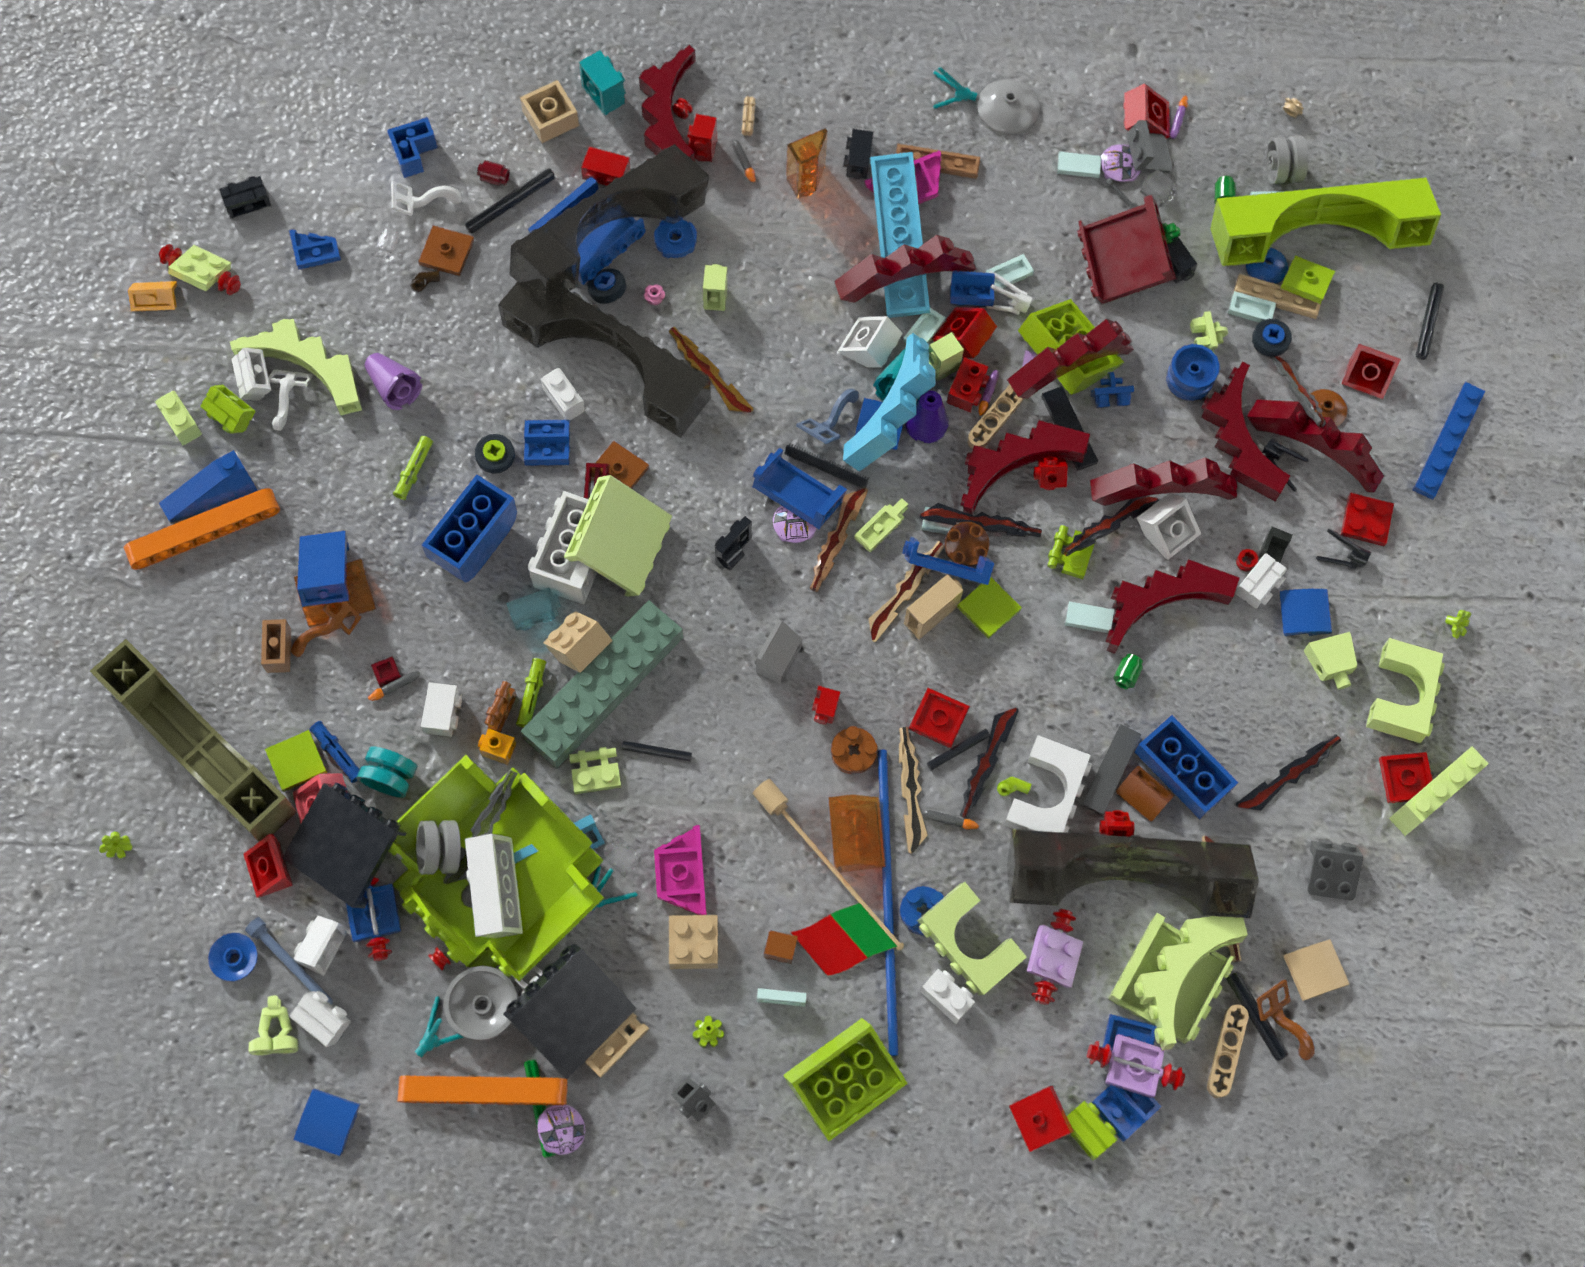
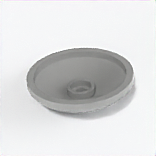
M1003 79L995 81L983 89L978 99L977 111L983 124L990 130L1003 135H1017L1029 130L1035 124L1039 116L1040 103L1037 95L1028 85L1017 80Z
M488 966L472 967L461 972L450 983L444 998V1011L451 1027L463 1037L472 1040H488L502 1034L511 1025V1022L503 1013L512 1000L518 999V995L512 981L500 970ZM486 1002L487 1008L485 1010H480V1003Z

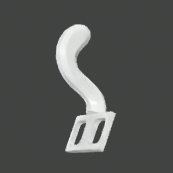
M395 181L391 182L392 209L409 216L413 215V208L424 207L437 197H445L453 204L461 202V193L450 186H438L430 189L421 197L412 196L411 187ZM396 186L407 190L408 196L398 193ZM396 201L406 204L408 211L397 207Z
M273 369L269 376V382L280 384L278 414L272 421L274 430L281 431L286 424L290 389L294 385L307 387L313 374ZM274 375H285V378H283V379H277V378H273V376H274ZM297 377L308 378L305 382L294 381Z

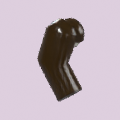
M440 272L418 273L411 281L412 290L421 292L429 283L440 282Z

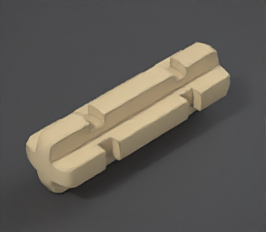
M747 96L744 98L742 134L744 136H751L753 134L754 97Z

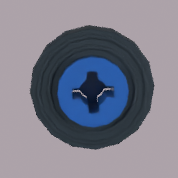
M614 268L600 270L587 284L590 297L600 304L615 302L622 297L627 287L623 274Z
M1278 319L1262 320L1256 325L1252 334V343L1255 349L1267 357L1282 355L1288 350L1292 341V333L1289 327Z

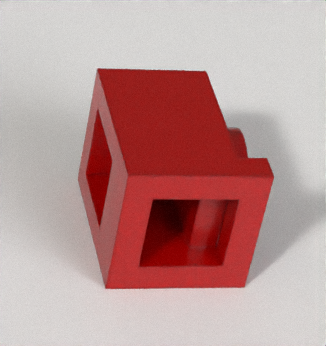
M818 686L812 706V711H815L814 721L823 725L833 723L840 699V691Z

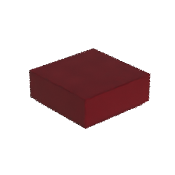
M393 656L371 664L380 687L401 678Z

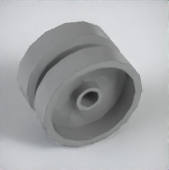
M1293 135L1288 137L1287 140L1283 136L1271 137L1269 139L1266 150V170L1271 184H1283L1286 180L1290 183H1301L1305 180L1308 170V148L1304 136Z
M455 820L442 821L439 827H437L434 821H421L419 823L416 853L418 869L421 875L434 874L438 867L443 874H455L458 871L460 834Z

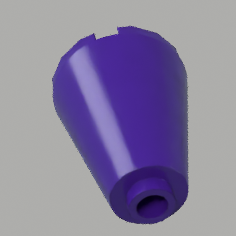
M930 390L917 399L916 415L905 423L906 431L912 439L929 444L937 442L944 437L949 426V419L940 394Z

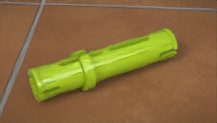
M426 436L419 438L420 440L405 470L401 471L399 475L400 480L393 492V495L398 499L406 500L412 485L417 482L418 478L416 476L424 463L431 445L434 443Z
M539 658L532 659L529 676L525 678L526 687L516 722L518 727L524 728L532 720L539 689L543 687L544 683L542 677L547 664L545 660Z

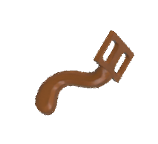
M346 601L340 602L341 607L336 614L329 610L330 603L325 604L322 610L330 617L327 624L313 627L302 633L293 643L291 653L295 657H300L312 639L328 635L340 628L347 635H350L362 617ZM348 612L355 617V621L349 629L343 624V620Z
M1282 980L1256 999L1260 1020L1265 1021L1271 1017L1279 1026L1295 1035L1300 1043L1299 1056L1306 1061L1315 1054L1314 1043L1309 1034L1300 1025L1285 1017L1283 1007L1290 1003L1291 999L1287 980ZM1284 987L1285 999L1279 1003L1277 992ZM1268 998L1270 1009L1264 1014L1262 1002Z

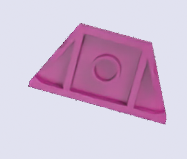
M940 150L914 160L918 205L938 197L941 166ZM873 178L865 180L866 188L874 193Z
M696 825L685 834L673 838L671 842L663 844L654 850L657 899L697 915H706L700 825Z

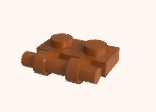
M503 681L500 688H497L494 694L496 698L492 707L488 708L486 712L487 718L484 722L489 729L500 733L517 697L515 689L511 688V684Z

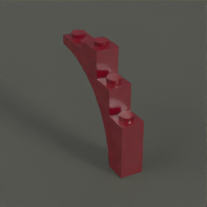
M691 45L679 50L672 60L665 62L661 66L660 70L653 65L649 69H645L639 76L640 90L648 96L641 105L642 117L651 124L644 133L645 146L679 176L695 164V152L681 137L671 112L672 100L677 85L685 72L696 62L695 49Z
M935 235L919 248L904 244L886 258L870 254L834 282L840 300L855 303L884 286L913 276L945 271L973 272L976 270L973 262L974 257L970 251L954 247L950 238Z
M1105 319L1086 335L1076 333L1057 349L1045 348L1009 377L1007 381L1019 398L1028 399L1055 379L1081 365L1109 355H1128L1134 350L1130 344L1132 340L1126 332H1123V328L1117 321Z
M1242 361L1239 368H1233L1229 379H1231L1230 384H1224L1220 393L1215 391L1211 398L1207 397L1201 407L1204 410L1201 418L1220 427L1214 437L1218 439L1215 448L1234 457L1228 467L1232 469L1229 475L1235 477V480L1240 484L1276 502L1290 475L1276 467L1262 454L1246 427L1242 412L1241 394L1244 379L1250 365Z
M1256 400L1247 415V418L1257 431L1271 432L1289 437L1333 459L1346 469L1362 485L1366 492L1375 493L1384 477V474L1369 454L1372 446L1363 433L1340 432L1331 417H1323L1326 424L1323 427L1321 425L1318 427L1315 421L1306 413L1300 402Z
M1038 420L1036 428L1032 427L1029 439L1006 433L1004 440L1000 439L997 451L974 445L972 453L968 452L965 460V465L968 466V474L970 475L967 482V487H969L968 493L963 494L960 506L963 507V512L973 515L984 494L1001 477L1014 469L1038 462V459L1053 456L1057 459L1064 458L1065 460L1083 463L1089 445L1090 434Z
M1206 457L1183 466L1169 460L1148 469L1133 463L1090 480L1092 501L1103 506L1137 497L1167 493L1208 494L1228 500L1237 498V482L1235 477L1220 471L1218 463Z
M1188 559L1185 566L1180 565L1176 577L1155 570L1152 577L1147 576L1144 587L1122 580L1119 587H1114L1110 598L1114 600L1112 608L1116 609L1112 622L1116 623L1114 630L1110 629L1105 640V642L1109 643L1107 651L1115 654L1123 637L1132 625L1144 615L1160 606L1176 601L1193 599L1229 605L1234 597L1240 577Z

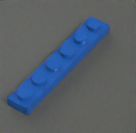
M1465 381L1416 481L1413 491L1431 500L1435 498L1483 398L1485 390Z

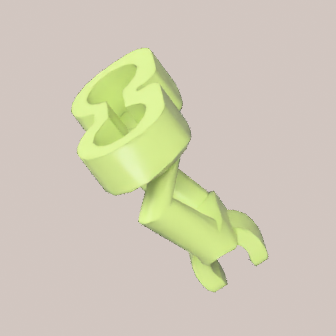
M269 996L268 1008L262 1009L258 1030L260 1037L249 1042V1054L251 1055L289 1054L298 1051V1039L287 1035L292 1030L287 1008L281 1007V1000L278 996ZM272 1017H278L282 1031L274 1038L269 1037L268 1029Z

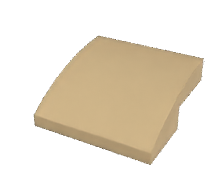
M1330 939L1283 956L1302 1001L1350 984Z

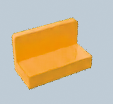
M177 281L133 283L128 289L131 311L175 310L177 305L174 290L177 287Z

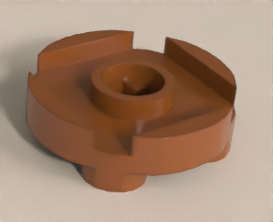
M850 726L840 731L832 741L831 755L833 763L839 770L847 774L866 772L876 760L877 743L866 730ZM849 747H859L858 751L860 754L849 755Z

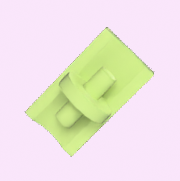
M1211 311L1204 312L1202 317L1192 319L1190 323L1192 333L1202 332L1203 337L1195 338L1194 344L1203 345L1211 349L1213 353L1218 348V344L1224 342L1223 337L1228 335V329L1224 326L1220 327V322L1213 323Z

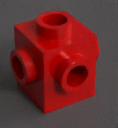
M1053 456L1038 459V466L1034 467V480L1038 481L1040 488L1055 490L1056 488L1067 487L1068 466L1065 459H1057Z
M1121 810L1105 811L1104 820H1100L1099 832L1100 835L1104 836L1106 846L1130 847L1131 835H1134L1135 825L1134 821L1130 820L1129 813Z

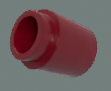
M484 160L483 164L480 163L478 166L477 176H479L482 182L506 186L510 177V169L506 168L505 165Z

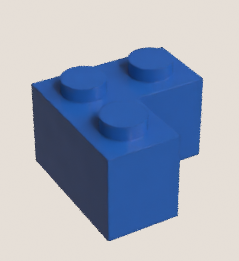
M428 117L388 129L390 143L403 177L407 178L424 172L419 154L438 148Z

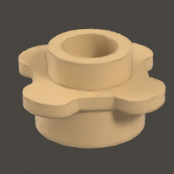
M1295 98L1285 99L1286 102L1283 110L1288 115L1297 117L1298 114H1303L1302 110L1304 108L1300 101Z

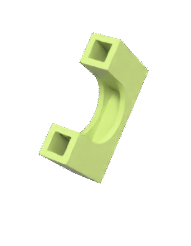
M1389 638L1382 647L1379 667L1409 677L1418 688L1419 702L1415 705L1404 706L1377 698L1370 707L1366 727L1417 743H1421L1426 736L1429 737L1433 729V723H1430L1431 716H1434L1437 708V703H1434V699L1441 687L1438 678L1442 675L1445 666L1442 663L1443 653Z
M1470 747L1389 819L1406 836L1489 763L1473 747Z
M963 882L917 921L920 923L919 929L927 938L931 937L936 943L934 947L943 957L946 955L952 962L950 964L952 970L957 975L961 974L967 981L965 983L966 987L973 994L984 995L1027 957L1012 938L1006 939L983 959L969 958L959 950L954 936L957 922L980 902V899L966 882Z

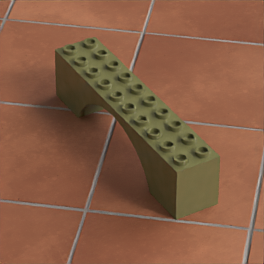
M127 639L121 642L90 670L105 689L258 842L268 834H274L297 813L288 799L254 765L237 752Z

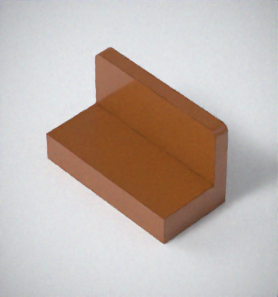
M1139 765L1116 790L1119 796L1151 822L1175 796Z

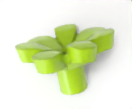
M1459 610L1457 617L1450 615L1446 617L1445 623L1452 626V636L1458 639L1460 635L1463 637L1466 635L1467 630L1465 627H1468L1470 623L1471 612Z
M112 832L110 836L105 835L102 837L101 842L103 844L99 848L100 853L106 852V857L108 858L114 857L115 854H117L118 858H124L126 856L125 851L132 850V844L127 835L120 837L119 832Z
M705 1016L704 1022L697 1020L694 1023L698 1030L694 1031L692 1036L694 1039L700 1038L699 1045L701 1047H706L708 1042L712 1047H716L718 1045L717 1038H724V1032L719 1030L722 1026V1022L719 1019L713 1022L711 1016Z

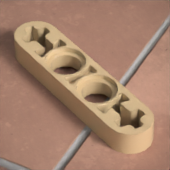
M1010 384L970 431L968 445L971 449H973L974 445L985 448L1024 401L1023 398H1019L1017 395L1013 398V401L1010 399L1014 391ZM1005 403L1010 407V410L1008 412H1001L998 409V405ZM993 419L996 421L997 426L989 428L985 425V421ZM983 431L984 434L982 436V440L977 441V443L974 442V438L979 437V435Z
M1232 1005L1224 1014L1207 1082V1090L1215 1098L1226 1096L1232 1087L1249 1016L1246 1008L1241 1005ZM1236 1010L1239 1011V1016L1242 1019L1236 1022L1235 1028H1227V1025L1232 1026L1234 1022V1017L1231 1016V1013L1236 1012ZM1226 1033H1232L1236 1036L1237 1043L1235 1046H1229L1225 1043L1224 1036ZM1221 1056H1226L1231 1060L1230 1069L1225 1070L1219 1066L1218 1062ZM1220 1074L1229 1075L1228 1078L1226 1076L1222 1078L1221 1085L1225 1089L1218 1093L1217 1087L1213 1086V1083L1219 1081Z

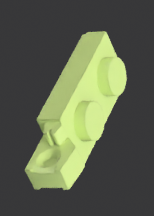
M901 498L894 506L891 504L885 505L854 535V539L871 553L901 524V521L904 519L902 514L908 509V503Z

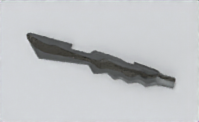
M509 769L504 780L497 785L488 799L491 800L489 805L481 812L471 829L472 837L492 834L493 825L501 820L500 814L506 810V801L512 796L511 786L517 776L516 772ZM463 847L460 848L458 871L455 874H447L444 878L445 884L467 879V853Z

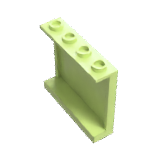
M613 476L598 477L564 558L571 562L580 561L625 589V596L627 597L640 595L645 588L646 578L653 569L656 554L662 547L661 542L664 535L670 528L669 523L672 515Z
M1158 913L1155 914L1108 998L1110 1001L1156 1026L1155 1019L1152 1020L1149 1013V1005L1151 1003L1141 1004L1140 997H1136L1134 983H1136L1140 974L1163 971L1158 968L1157 956L1163 947L1185 944L1181 942L1179 930L1164 922L1165 917ZM1214 951L1196 963L1187 973L1180 986L1175 1003L1174 1029L1176 1039L1186 1044L1190 1039L1194 1041L1201 1029L1198 1027L1201 1018L1205 1020L1212 1007L1209 1006L1212 997L1215 999L1218 997L1223 986L1219 985L1223 977L1228 978L1234 967L1231 965L1233 956L1230 955L1226 958Z

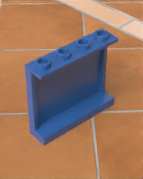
M592 177L528 228L531 241L582 285L592 280L600 270L609 266L618 255L624 253L631 244L641 239L644 233H646L643 219L635 220L599 190L597 181Z

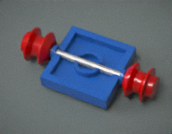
M375 877L364 894V897L369 900L366 907L352 908L346 904L352 941L355 943L371 939L366 944V947L372 949L368 958H373L374 961H382L388 959V955L392 953V950L386 948L390 940L382 936L402 932L393 885L388 884L373 888L379 882V878Z

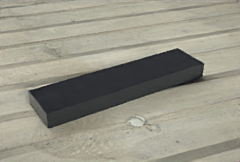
M1062 386L1042 393L1041 398L1055 425L1084 432ZM1090 442L1083 463L1072 461L1077 471L1098 463Z

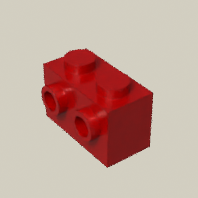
M696 114L693 125H689L687 134L689 138L688 146L695 152V159L697 161L712 162L717 144V117Z
M589 146L581 166L582 179L588 180L592 177L598 184L606 185L611 189L623 190L630 172V157Z
M964 357L949 390L946 403L971 413L973 406L979 405L982 394L979 393L981 388H986L990 376L987 375L989 367Z

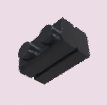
M250 176L245 181L236 184L228 183L219 189L230 219L272 206L261 176Z

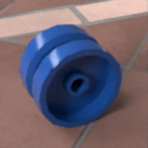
M1190 344L1183 346L1176 351L1166 374L1168 388L1175 396L1183 400L1195 401L1202 399L1209 394L1219 374L1220 364L1218 358L1211 349L1203 345Z

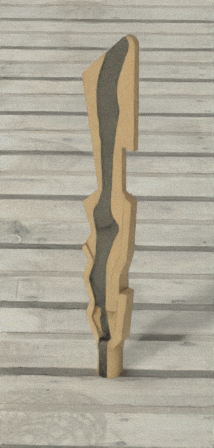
M908 727L899 728V763H902L901 791L902 797L907 800L908 815H904L908 852L912 854L928 835L916 798L922 791L917 781L920 774L917 770L919 761L914 755L915 746L910 741Z

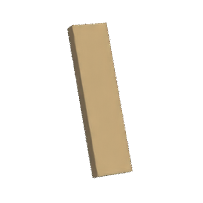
M1243 274L1238 275L1234 288L1235 292L1276 303L1275 308L1313 319L1317 318L1321 305L1283 290L1281 285Z

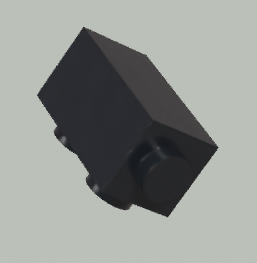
M852 129V136L847 137L846 149L849 150V155H844L843 168H847V177L867 179L874 131Z
M1179 237L1172 238V242L1167 245L1176 277L1174 282L1188 281L1195 275L1194 272L1198 263Z

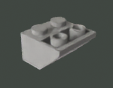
M778 619L775 626L771 624L765 635L767 639L764 645L760 644L754 655L756 656L754 663L756 664V673L781 685L802 647V638L783 621Z

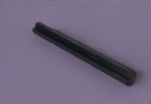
M547 168L467 221L465 228L470 234H473L555 179L554 172Z

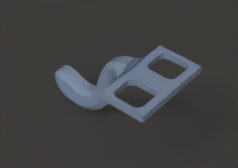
M853 388L844 391L835 402L830 416L825 422L818 423L809 418L797 423L796 427L825 444L840 439L841 435L835 433L832 429L835 427L844 406L848 402L855 403L858 400L859 392ZM809 423L814 425L815 428L809 429L804 425ZM825 433V434H829V435H831V436H833V437L827 439V438L821 436V434Z

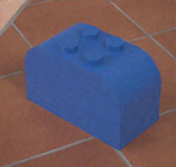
M476 474L423 542L422 548L426 558L463 582L473 579L511 530L517 517L514 497Z

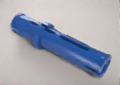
M322 721L314 723L309 730L321 743L320 747L331 755L352 783L357 782L356 777L360 769L338 743L339 739L328 731Z

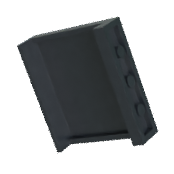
M336 782L334 785L324 783L282 859L352 908H365L369 902L364 897L365 892L397 835L406 836L407 833L400 829L401 825L397 821L384 818L382 816L383 812L379 809L366 806L363 798L354 794L351 796L347 793L348 789L345 786Z
M573 943L562 950L560 957L554 963L544 968L542 975L536 981H532L525 987L524 993L518 999L512 1000L507 1005L503 1015L550 1062L561 1076L568 1079L637 1008L583 949Z

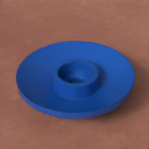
M1270 248L1264 262L1246 264V270L1250 277L1278 284L1285 278L1288 272V262L1280 251Z
M228 933L221 936L213 943L208 955L211 971L218 978L225 981H238L247 977L255 968L258 959L256 945L248 936L241 933ZM239 955V960L232 963V956Z

